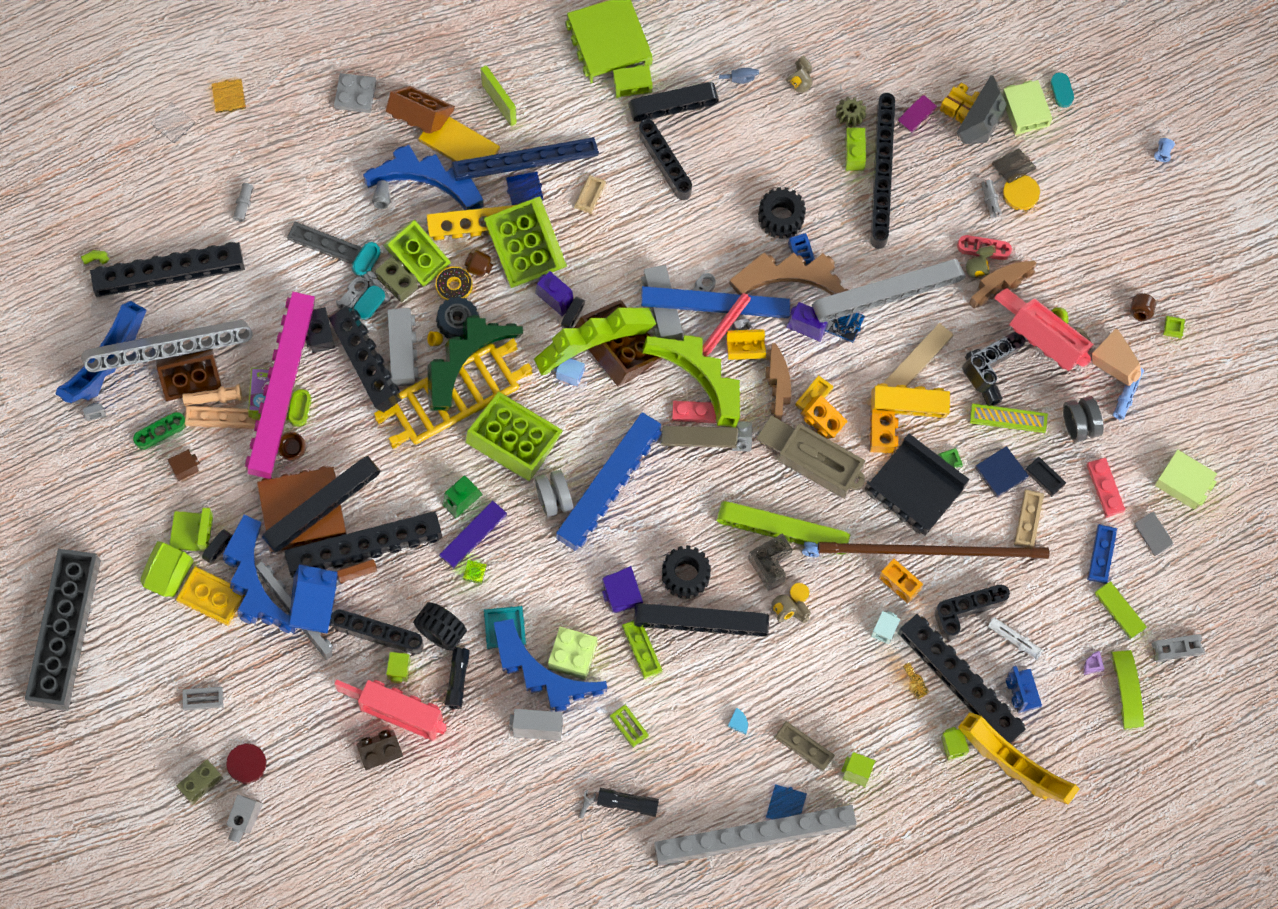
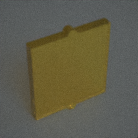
M242 79L212 83L216 113L228 111L232 113L235 110L246 109Z

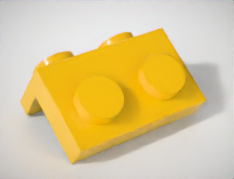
M765 330L727 331L728 360L765 359Z

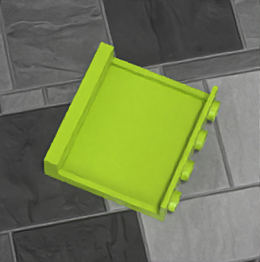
M608 0L567 13L565 25L567 30L572 33V44L577 46L578 60L583 62V73L585 77L589 78L590 83L593 82L594 76L617 70L620 67H627L643 61L645 66L652 64L653 55L631 0Z

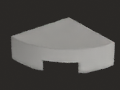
M741 319L733 322L732 329L747 330L752 325L748 319Z

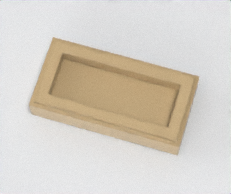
M589 175L574 205L575 208L592 215L604 190L606 181Z

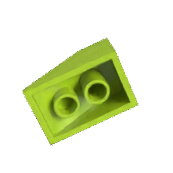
M415 220L409 221L383 244L396 261L400 260L408 273L412 272L416 276L417 282L422 287H425L451 263Z

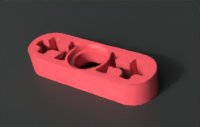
M964 235L960 237L957 244L959 252L973 256H980L976 251H978L981 244L995 245L996 253H993L988 258L997 260L1008 259L1012 252L1011 245L1006 241ZM964 242H968V248L964 247ZM1001 248H1005V254L1001 253Z

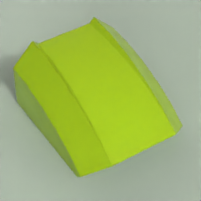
M157 541L145 565L140 582L144 588L163 597H174L194 560L184 551Z

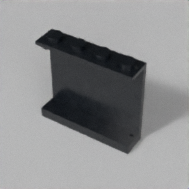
M908 433L902 445L875 477L866 483L865 490L871 498H877L882 502L881 504L885 509L895 512L901 521L912 525L915 532L926 536L966 488L970 479Z

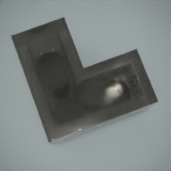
M783 533L749 552L748 560L768 591L782 584L786 579V573L779 563L791 557L793 549Z

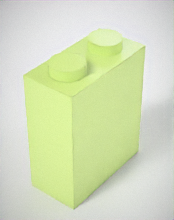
M1029 80L1020 85H1009L1004 88L1002 94L1007 104L1006 112L1015 135L1050 126L1052 115L1039 80Z
M1177 449L1155 486L1195 510L1197 505L1202 506L1208 496L1204 495L1206 491H1211L1217 483L1214 480L1217 473Z

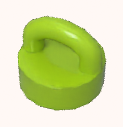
M1056 307L1051 310L1068 324V313L1064 308Z

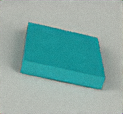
M523 606L484 609L487 649L498 648L494 622L509 619L514 620L518 636L523 645H526Z

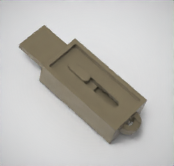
M771 415L756 439L780 453L778 462L843 499L846 498L850 489L858 490L864 485L865 476L861 471L866 460L798 423L796 428H793Z

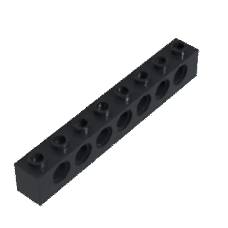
M228 242L225 245H211L205 249H191L184 253L174 252L163 257L153 256L151 259H137L130 263H116L114 266L109 267L99 266L90 270L93 291L96 298L242 271L245 270L240 243ZM228 256L225 260H220V257ZM204 259L209 260L207 263H201ZM185 263H190L187 267L182 266ZM171 266L170 270H164L165 267ZM147 270H153L152 273L145 274ZM134 273L132 277H126L128 274ZM110 277H116L113 281H108Z
M436 511L284 550L291 578H293L299 565L325 570L331 567L340 568L346 563H360L365 558H379L384 553H398L403 548H417L422 543H436L443 537ZM419 528L426 530L423 534H417L416 531ZM400 533L407 534V537L404 539L397 538ZM381 538L388 539V542L385 544L378 543ZM362 543L369 544V547L366 549L359 548ZM343 548L350 549V552L347 554L340 553ZM324 553L331 554V557L328 559L321 558ZM305 558L312 559L309 564H303L302 562Z
M918 614L913 616L899 629V636L972 713L982 716L1010 744L1015 742L1026 730L1023 721L1011 714L1009 706L997 699V694L994 690L988 689L983 684V679L969 669V664L956 655V651L951 645L947 646L944 643L941 634L936 630L933 631L929 627V622L923 616L920 617ZM924 633L927 639L921 640L917 634ZM936 647L941 653L938 655L933 654L931 648ZM951 662L954 668L948 669L944 663ZM964 676L967 678L968 682L961 683L958 680V677ZM972 691H979L981 693V697L975 698L972 695ZM992 705L995 712H988L985 706ZM999 720H1006L1009 726L1002 727Z

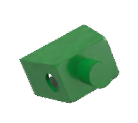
M464 475L444 493L442 505L456 519L483 494Z

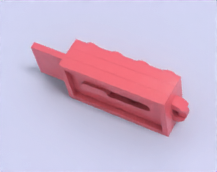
M1008 288L995 296L994 299L1016 315L1009 324L1013 327V330L1026 337L1030 344L1040 348L1045 356L1054 359L1062 369L1070 371L1077 364L1085 367V365L1090 363L1091 357L1088 352L1094 344L1035 298L1026 303Z
M337 679L335 681L337 691L357 699L361 711L431 741H434L437 733L444 734L447 727L443 723L441 710L435 704H424L420 698L410 695V697L405 696L401 690L394 687L392 689L384 687L385 684L378 680L373 682L368 680L363 690Z

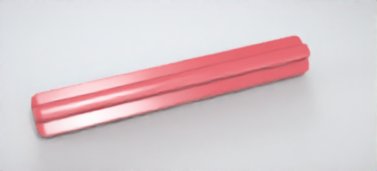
M746 293L741 294L704 343L703 355L705 357H708L751 300L750 296Z

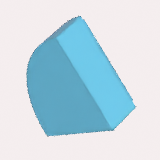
M736 708L728 727L746 735L748 730L747 718L741 710Z

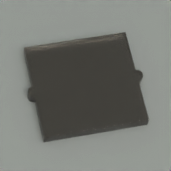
M1019 148L992 162L999 175H1002L1008 183L1036 170V166L1029 160V156H1026Z

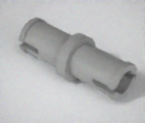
M986 180L987 185L984 181L981 183L985 195L984 201L988 205L990 217L996 218V213H998V216L1002 214L998 203L999 196L995 193L993 181Z
M248 183L242 184L239 198L236 199L237 206L233 216L234 220L239 222L245 221L247 208L251 205L250 198L254 189L253 185Z

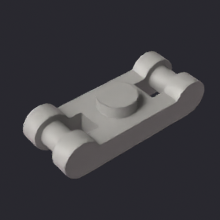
M1201 634L1152 642V648L1156 652L1155 661L1164 662L1166 660L1205 655V649L1201 645ZM1189 643H1193L1194 649H1190ZM1163 647H1168L1169 652L1164 653Z

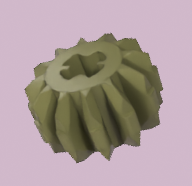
M847 96L846 100L841 99L839 101V105L836 106L835 116L839 119L840 124L846 123V128L849 124L853 128L856 127V123L862 124L863 119L866 118V106L862 105V100L856 101V96L853 100H850Z

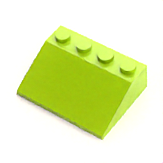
M541 197L531 199L484 218L511 288L537 279L549 271L555 272L567 267Z
M498 392L468 429L465 443L530 482L544 463L563 430Z

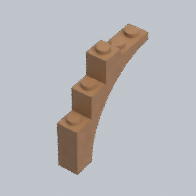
M764 252L729 281L731 287L740 295L742 293L748 294L762 286L779 282L808 284L824 290L830 295L848 290L841 286V280L837 275L831 274L834 272L835 262L829 255L826 256L824 253L807 266H805L806 262L800 255L797 256L795 253H792L776 266L775 259Z

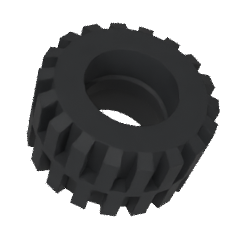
M778 187L776 191L771 189L769 194L766 193L760 201L758 221L761 222L760 227L762 229L765 228L766 234L771 233V237L779 236V239H783V236L789 238L791 234H797L798 230L802 228L806 212L805 202L801 200L802 196L800 194L796 195V191L793 189L792 191H788L789 188L786 187L784 190H781V187ZM782 207L788 209L792 215L781 219L773 215L772 210Z
M686 545V549L679 546L678 550H671V554H667L665 561H663L662 581L665 583V588L671 590L670 593L672 595L678 594V598L686 596V599H690L691 595L696 597L699 592L703 593L705 587L709 584L711 565H709L708 557L705 558V553L703 551L698 552L699 548L694 547L693 550L688 545ZM682 564H689L695 567L698 575L691 580H682L675 574V569Z
M427 602L413 621L415 627L422 635L445 650L453 651L467 632L465 625L454 614L432 602Z

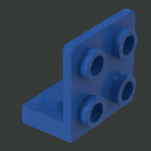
M1013 666L1005 679L1007 688L1011 689L1013 697H1011L1013 707L1017 708L1018 713L1041 708L1042 703L1031 669L1018 671L1017 666Z

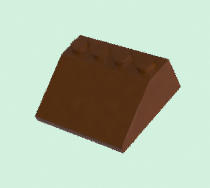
M620 299L581 316L574 328H580L590 318H607L617 308H627V306ZM648 332L617 338L588 349L617 386L633 380L663 359L643 353L646 337L650 336Z

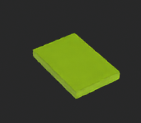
M483 66L480 68L483 88L509 125H515L517 122L515 104L488 66Z

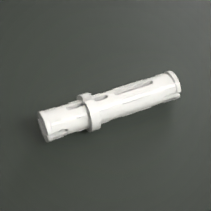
M996 617L988 625V628H991L1003 638L1019 647L1018 650L1025 651L1036 660L1044 651L1029 641L1030 638L1023 637L996 619Z

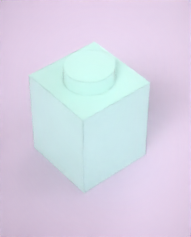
M882 611L871 637L889 645L900 619L892 612Z

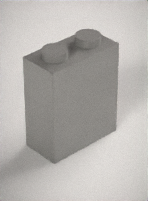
M514 709V715L510 714V731H513L516 738L561 741L563 712Z

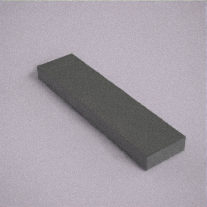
M294 222L287 236V239L349 264H352L362 248L298 222Z

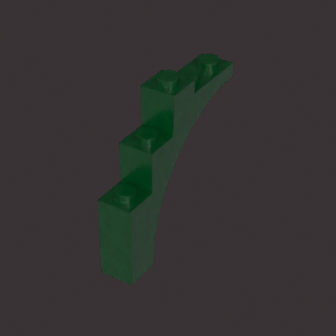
M471 315L463 322L464 340H462V337H452L445 344L446 362H444V359H434L427 366L429 411H448L451 408L452 392L456 377L462 365L471 355L490 343L504 339L520 338L523 334V326H517L515 323H509L506 326H499L498 323L486 325V318H480L479 315Z

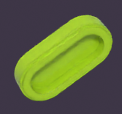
M298 389L291 398L288 419L295 427L303 426L308 420L311 395L307 390Z

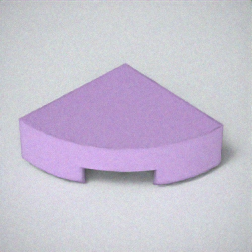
M1100 651L1093 653L1086 660L1084 675L1104 671Z

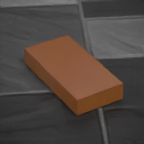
M372 559L338 570L337 574L340 583L377 572V567Z

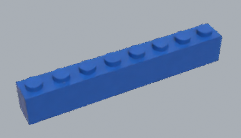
M641 412L557 531V540L574 551L578 547L582 548L588 539L586 537L588 533L596 529L598 525L597 520L600 516H605L609 509V503L617 499L620 493L618 490L621 486H626L630 480V473L638 469L642 456H647L650 452L651 443L657 441L661 436V423Z

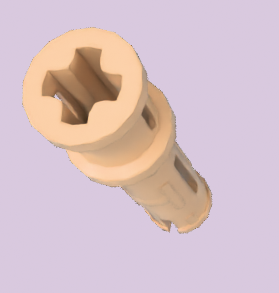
M240 384L227 388L220 386L218 390L183 394L184 406L218 401L221 403L231 400L242 401Z

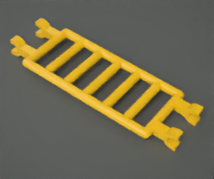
M514 338L499 348L490 343L476 351L466 360L459 374L477 404L466 408L456 389L453 388L452 399L460 413L450 418L447 411H438L443 422L436 426L432 425L414 392L422 388L428 394V377L400 391L401 399L408 397L427 431L416 435L398 403L384 413L380 410L375 412L374 416L378 425L396 414L405 430L398 435L388 438L391 447L395 449L409 439L413 444H419L487 407L498 392L507 396L519 389L517 381L533 373L529 363L511 373L502 357L518 350ZM489 352L510 386L501 391L480 358ZM474 361L493 392V395L486 399L482 398L464 368L465 365Z

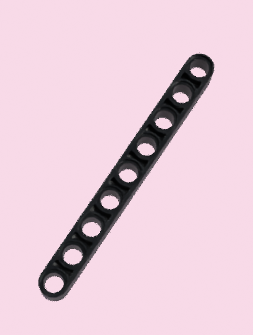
M891 93L881 94L877 105L870 239L872 246L877 249H882L886 246L889 236L895 97ZM880 152H886L887 155H882ZM883 168V169H885V170H887V171H886V172H882V171H880L879 169ZM879 185H884L886 188L882 189ZM878 202H883L885 205H879ZM876 219H883L885 222H878ZM880 235L884 239H877L876 236Z

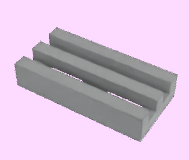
M223 687L182 690L184 711L224 708ZM218 693V696L187 698V695ZM219 700V702L187 705V703Z

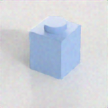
M571 358L554 369L556 379L578 387L585 371V364Z

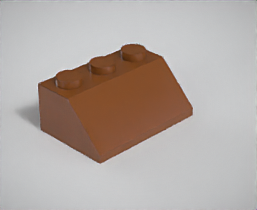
M407 86L390 91L385 112L391 114L395 119H402L408 125L417 126L423 132L431 134L443 127L454 111L455 106L412 86Z

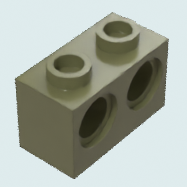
M392 256L375 270L377 279L401 303L418 289V279L412 272L408 273L400 260L396 261ZM390 270L396 271L394 274L387 273ZM408 283V286L401 287L400 284Z
M206 759L176 786L186 799L194 805L217 785L223 777L210 761Z

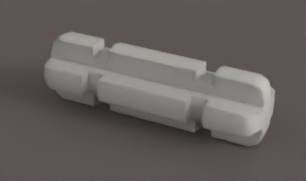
M368 271L364 275V279L369 282L368 285L370 287L378 286L386 292L380 281L376 280L377 277L373 271ZM385 293V299L382 302V304H386L390 301V297L387 293Z

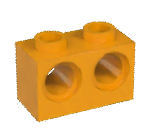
M822 395L813 397L800 413L808 425L813 426L818 434L827 439L834 438L847 423V420ZM814 408L818 410V416L814 415ZM828 421L832 424L831 430L827 427Z
M872 410L870 416V452L893 453L894 448L898 447V436L895 435V429H898V418H895V411ZM886 420L889 425H882L880 421ZM886 438L889 443H882L880 439Z
M895 559L881 571L879 579L907 604L921 591L923 586L921 581Z

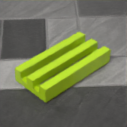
M626 704L609 715L610 719L633 748L649 737V734ZM621 712H626V714L629 716V718L632 720L635 726L642 733V736H639L637 734V732L634 730V728L631 726V724L627 721V719ZM617 715L620 717V719L623 721V723L626 725V727L629 729L632 735L636 738L635 741L631 738L628 732L618 721V719L616 718Z

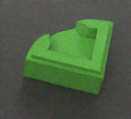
M956 448L938 454V456L954 468L963 467Z

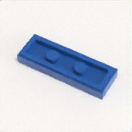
M1098 524L1087 580L1107 584L1118 528Z

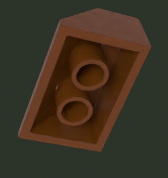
M213 349L156 360L157 371L166 401L183 398V394L218 390L222 386Z

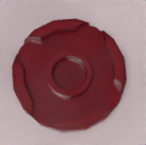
M245 743L231 750L227 757L226 766L228 773L235 781L250 784L263 776L267 760L259 747L254 744Z

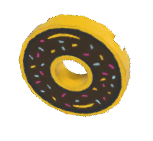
M451 266L438 274L435 287L438 295L444 300H449L451 297L467 299L473 290V281L471 275L465 269ZM456 281L459 283V287L453 289L449 287V284Z

